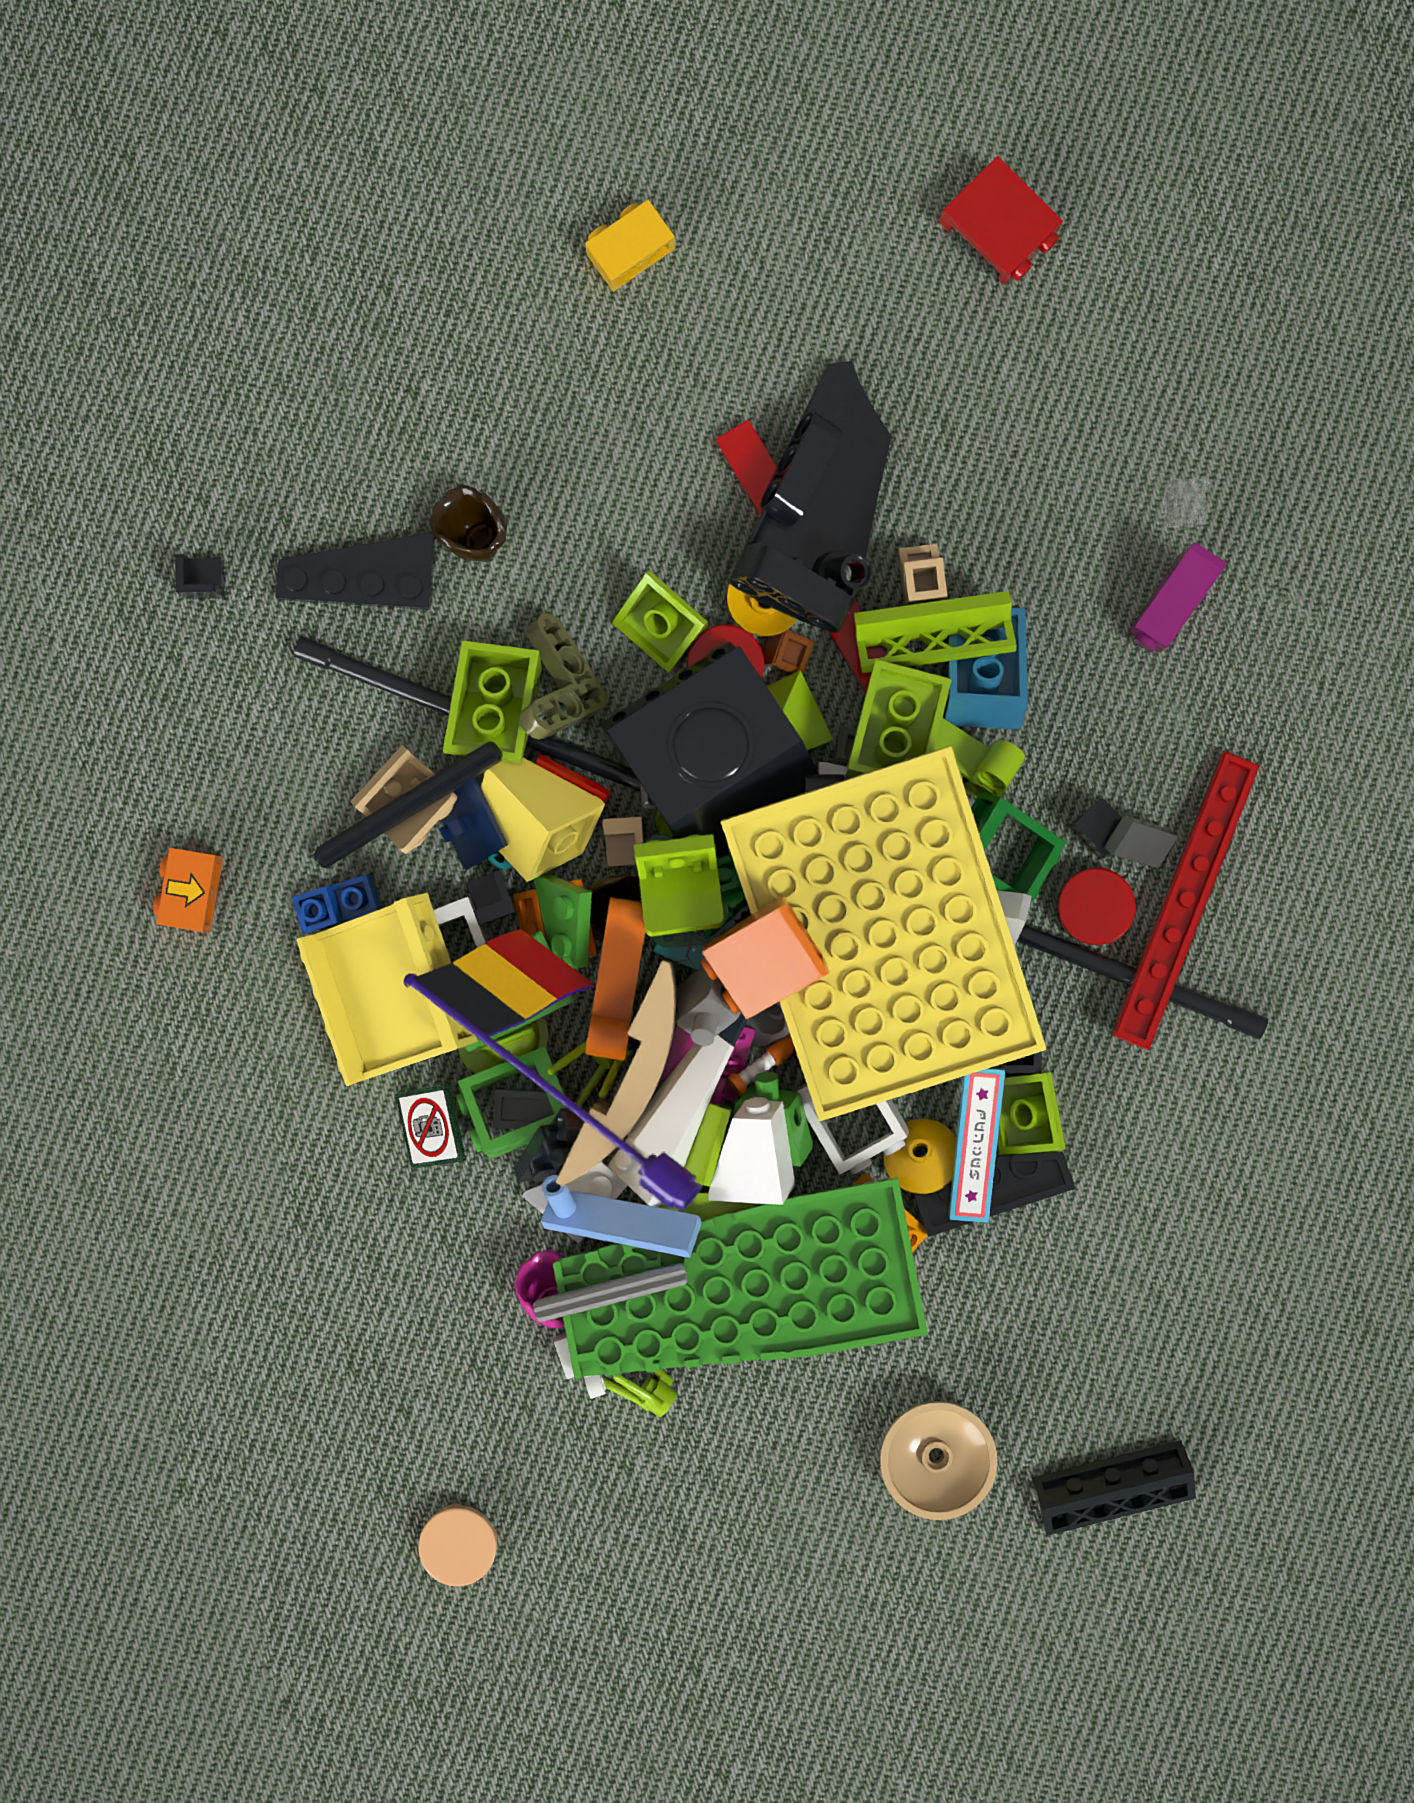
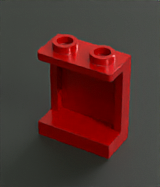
M997 156L943 209L939 223L949 233L955 228L1000 273L999 281L1006 285L1012 278L1019 281L1033 266L1030 260L1039 251L1045 255L1058 242L1060 236L1057 233L1063 220Z

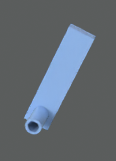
M558 1175L549 1176L543 1181L542 1191L548 1200L541 1219L544 1229L688 1258L691 1257L702 1224L699 1215L571 1191L567 1185L561 1186L556 1183Z

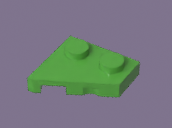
M548 873L536 877L533 881L548 945L552 953L574 969L588 967L592 892Z

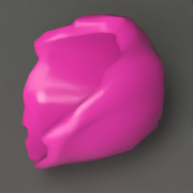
M551 1249L532 1254L528 1261L522 1263L518 1269L514 1286L524 1312L537 1324L548 1328H564L563 1317L539 1322L534 1312L536 1300L558 1294L553 1264L557 1259L564 1257Z

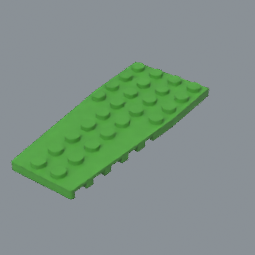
M898 1177L787 1197L783 1205L762 1203L701 1220L702 1224L690 1258L616 1243L557 1259L553 1264L558 1294L676 1263H683L688 1275V1282L682 1286L563 1316L573 1374L576 1379H582L583 1376L604 1374L613 1376L621 1375L624 1372L645 1370L646 1372L660 1371V1369L675 1367L695 1368L700 1367V1365L723 1363V1365L741 1363V1361L757 1359L767 1361L808 1357L928 1335Z

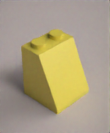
M525 758L522 759L521 764L500 761V763L483 773L484 779L480 788L508 843V846L499 852L527 882L584 853L605 806V803L600 798Z

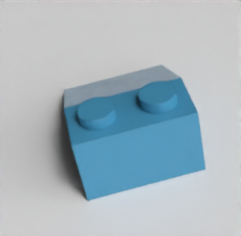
M1011 609V621L1017 644L1016 652L945 662V677L952 679L944 709V719L955 726L1021 730L1028 705L1025 609ZM1003 628L987 630L982 635L983 638L991 642L1006 640ZM958 634L950 635L946 639V644L951 647L962 646L967 639Z

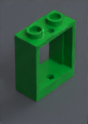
M981 790L971 810L984 851L1005 816L1038 838V841L1010 886L992 874L996 890L1024 893L1032 896L1031 901H1033L1039 894L1041 885L1049 871L1059 861L1060 853L1067 842L1002 797Z

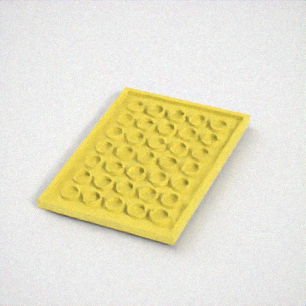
M951 746L721 820L751 915L781 895H784L827 961L829 974L780 1001L819 1122L1047 1050Z

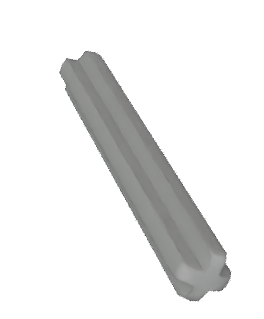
M676 1263L538 1299L534 1303L535 1316L539 1322H544L682 1286L688 1282L687 1271L683 1263Z

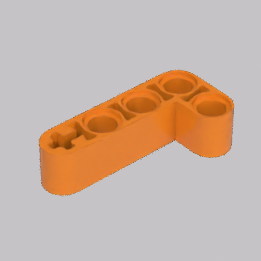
M610 897L585 1055L625 1060L629 1036L627 1033L630 1029L645 935L642 902Z

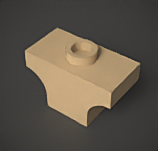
M937 544L899 548L898 558L904 606L946 600L948 595L943 557L940 558Z

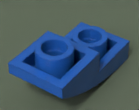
M372 874L359 876L292 897L302 934L344 923L382 909Z

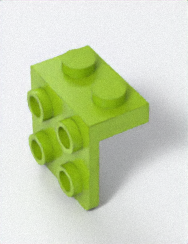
M713 834L704 836L690 835L686 838L666 841L651 840L643 844L634 845L640 881L644 928L647 935L659 936L719 928L724 924Z

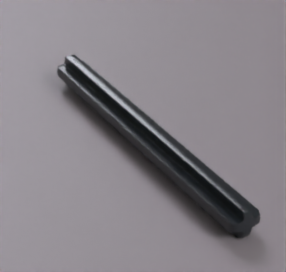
M493 741L485 743L317 847L316 852L313 854L315 861L322 868H328L500 763L503 756L501 749Z

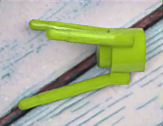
M587 1040L548 1068V1074H555L585 1053ZM629 1040L627 1043L625 1060L631 1054L630 1049L632 1045ZM592 1056L600 1065L574 1103L582 1107L606 1070L610 1069L599 1092V1098L604 1099L612 1087L624 1062L623 1060Z
M662 1369L654 1371V1374L658 1377L656 1380L649 1377L641 1387L622 1375H613V1379L623 1385V1387L603 1377L607 1389L638 1404L647 1412L650 1410L658 1417H662L670 1409L678 1395V1392L670 1387L674 1379Z

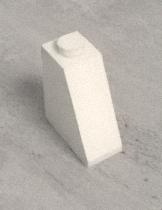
M764 1097L745 1100L732 1119L708 1192L709 1201L783 1205L795 1186L783 1101H769Z

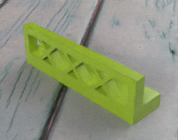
M1009 591L854 613L855 637L862 674L872 672L875 659L904 667L1016 652L1017 644L1011 621L1012 602ZM1003 628L1006 640L991 642L983 638L982 635L987 630ZM957 634L967 639L962 646L951 647L943 642L948 636ZM921 640L929 645L923 652L916 653L905 648L910 641ZM882 645L890 650L885 657L868 659L866 647Z

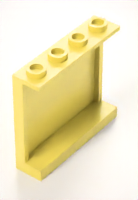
M428 893L403 898L393 902V905L322 932L296 939L300 949L301 960L307 969L313 987L314 998L318 1002L325 1023L326 1033L331 1040L337 1058L338 1069L343 1076L346 1086L478 1042L474 1034L412 986L407 988L404 985V977L409 973L419 976L451 964Z

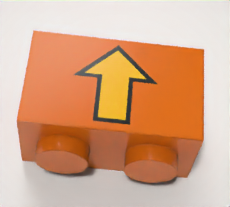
M169 848L168 855L163 856L160 864V877L164 878L162 893H157L153 905V914L157 916L156 924L199 932H211L224 857Z

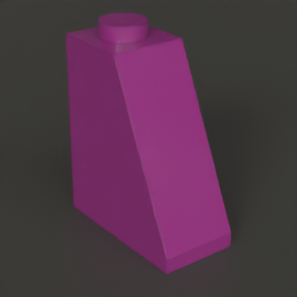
M1196 542L1187 547L1177 556L1128 630L1129 633L1135 636L1133 641L1149 652L1154 650L1161 652L1168 648L1224 570L1227 563Z

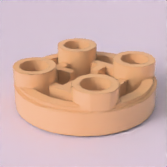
M452 1503L436 1512L425 1524L419 1538L418 1550L420 1560L425 1570L435 1580L449 1586L469 1585L482 1578L492 1566L497 1551L498 1534L483 1513L469 1506Z

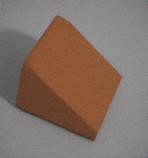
M786 630L778 635L767 636L762 648L764 665L789 674L799 670L804 674L815 641L790 630Z

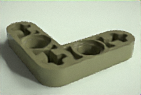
M541 614L528 625L527 637L533 648L539 650L541 660L556 682L559 690L536 699L520 714V723L523 729L535 739H544L590 718L602 709L607 702L603 687L563 624L552 614ZM561 658L567 661V663L570 665L572 669V672L565 668L561 661ZM586 696L588 700L582 703L580 697ZM558 701L562 702L567 707L570 716L562 711L558 704ZM546 713L548 720L541 721L539 717Z

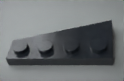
M433 532L278 559L276 598L285 601L431 610L436 538Z
M1063 1152L996 1157L989 1217L1076 1189ZM952 1181L944 1188L933 1193H913L927 1237L973 1223L972 1221L949 1219L948 1212Z

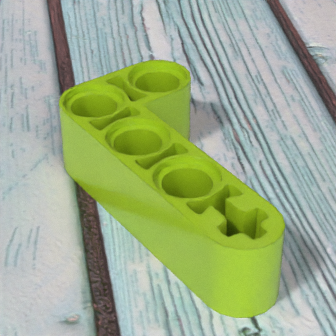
M942 718L935 750L948 746L952 747L965 791L975 798L978 797L981 790L1001 796L1011 784L1026 758L1022 750L1005 740H996L990 747H987Z

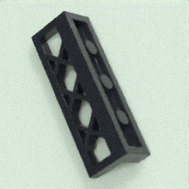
M1182 1440L1032 1477L1033 1488L1041 1509L1046 1536L1196 1499L1194 1470ZM1184 1484V1487L1168 1490L1172 1486ZM1144 1494L1140 1498L1130 1500L1133 1496ZM1106 1503L1103 1507L1092 1509L1096 1505ZM1069 1513L1067 1516L1051 1519L1052 1516Z

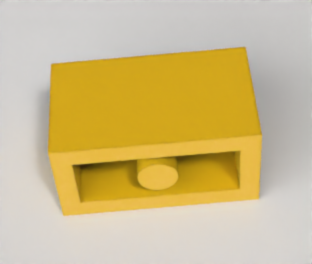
M649 199L640 205L633 203L625 208L619 215V220L609 227L602 225L596 228L588 236L589 241L585 243L587 256L612 292L675 250V236Z

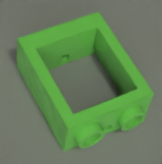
M545 1046L516 1057L529 1068L536 1066L539 1075L566 1096L557 1072L553 1075H549L547 1072L548 1068L554 1064ZM508 1061L458 1081L462 1093L456 1095L459 1107L464 1117L467 1115L471 1116L475 1126L474 1129L469 1130L477 1152L484 1150V1153L490 1160L528 1145L540 1125H551L560 1108H566L565 1105L546 1091L554 1115L492 1139L474 1091L521 1072Z

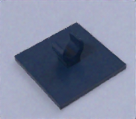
M476 778L453 791L457 795V800L453 804L451 812L441 819L444 826L439 828L445 843L452 841L465 870L471 869L508 846Z

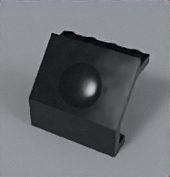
M731 642L714 648L708 656L690 667L681 669L673 678L657 688L648 690L640 699L624 709L615 711L607 720L599 724L606 737L623 756L673 834L672 839L686 838L690 835L704 836L713 834L715 851L728 844L721 820L803 794L805 774H819L803 740L741 647H735Z

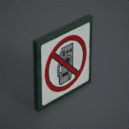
M450 1084L395 1094L411 1169L466 1161Z

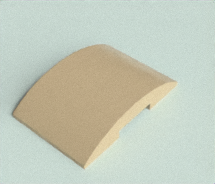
M667 959L662 961L627 1035L642 1042L613 1102L610 1103L599 1098L589 1112L593 1118L622 1140L635 1125L652 1097L672 1044L676 1023L677 987L673 962ZM585 1122L556 1183L564 1186L581 1177L599 1164L617 1146Z

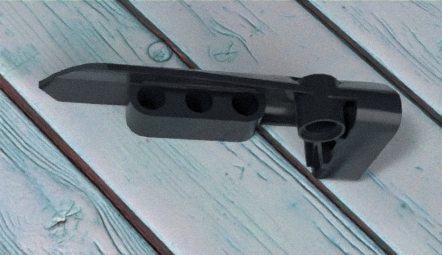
M852 361L827 365L760 502V507L763 511L728 580L733 587L751 598L799 621L833 633L840 631L858 589L867 586L871 581L872 566L866 558L892 436L869 401L858 379ZM846 565L851 570L852 576L850 581L845 576L844 570Z

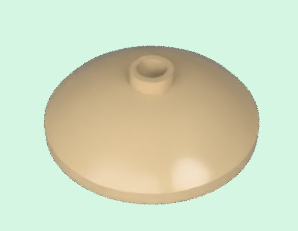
M930 1401L909 1408L891 1424L881 1445L880 1469L889 1493L905 1510L925 1519L948 1520L970 1512L987 1496L996 1477L997 1451L988 1428L973 1412L955 1403ZM934 1448H939L943 1451L942 1457L938 1460L929 1458V1453Z

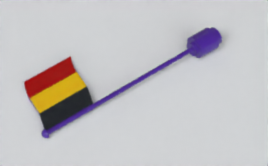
M522 929L493 938L451 964L419 976L409 973L404 977L403 982L407 988L412 986L638 1162L641 1165L638 1174L642 1176L639 1185L669 1209L675 1207L680 1212H683L692 1203L701 1189V1185L695 1181L696 1176L666 1152H662L658 1156L652 1153L646 1159L490 1037L525 1023L561 999L582 990L594 988L595 984Z

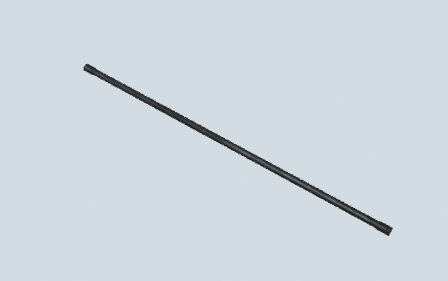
M301 636L297 642L294 651L295 658L323 669L336 671L449 716L451 696L337 652L334 648L305 636ZM528 735L527 748L641 792L640 782L630 767L552 736L544 739H535ZM1024 924L1017 940L1019 943L1130 986L1137 969ZM1177 984L1174 985L1168 1001L1224 1023L1228 1028L1256 1039H1261L1267 1028L1268 1018L1238 1006H1230Z

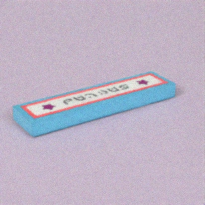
M990 1067L963 1076L948 1212L950 1220L989 1223L1005 1069L1003 1067Z

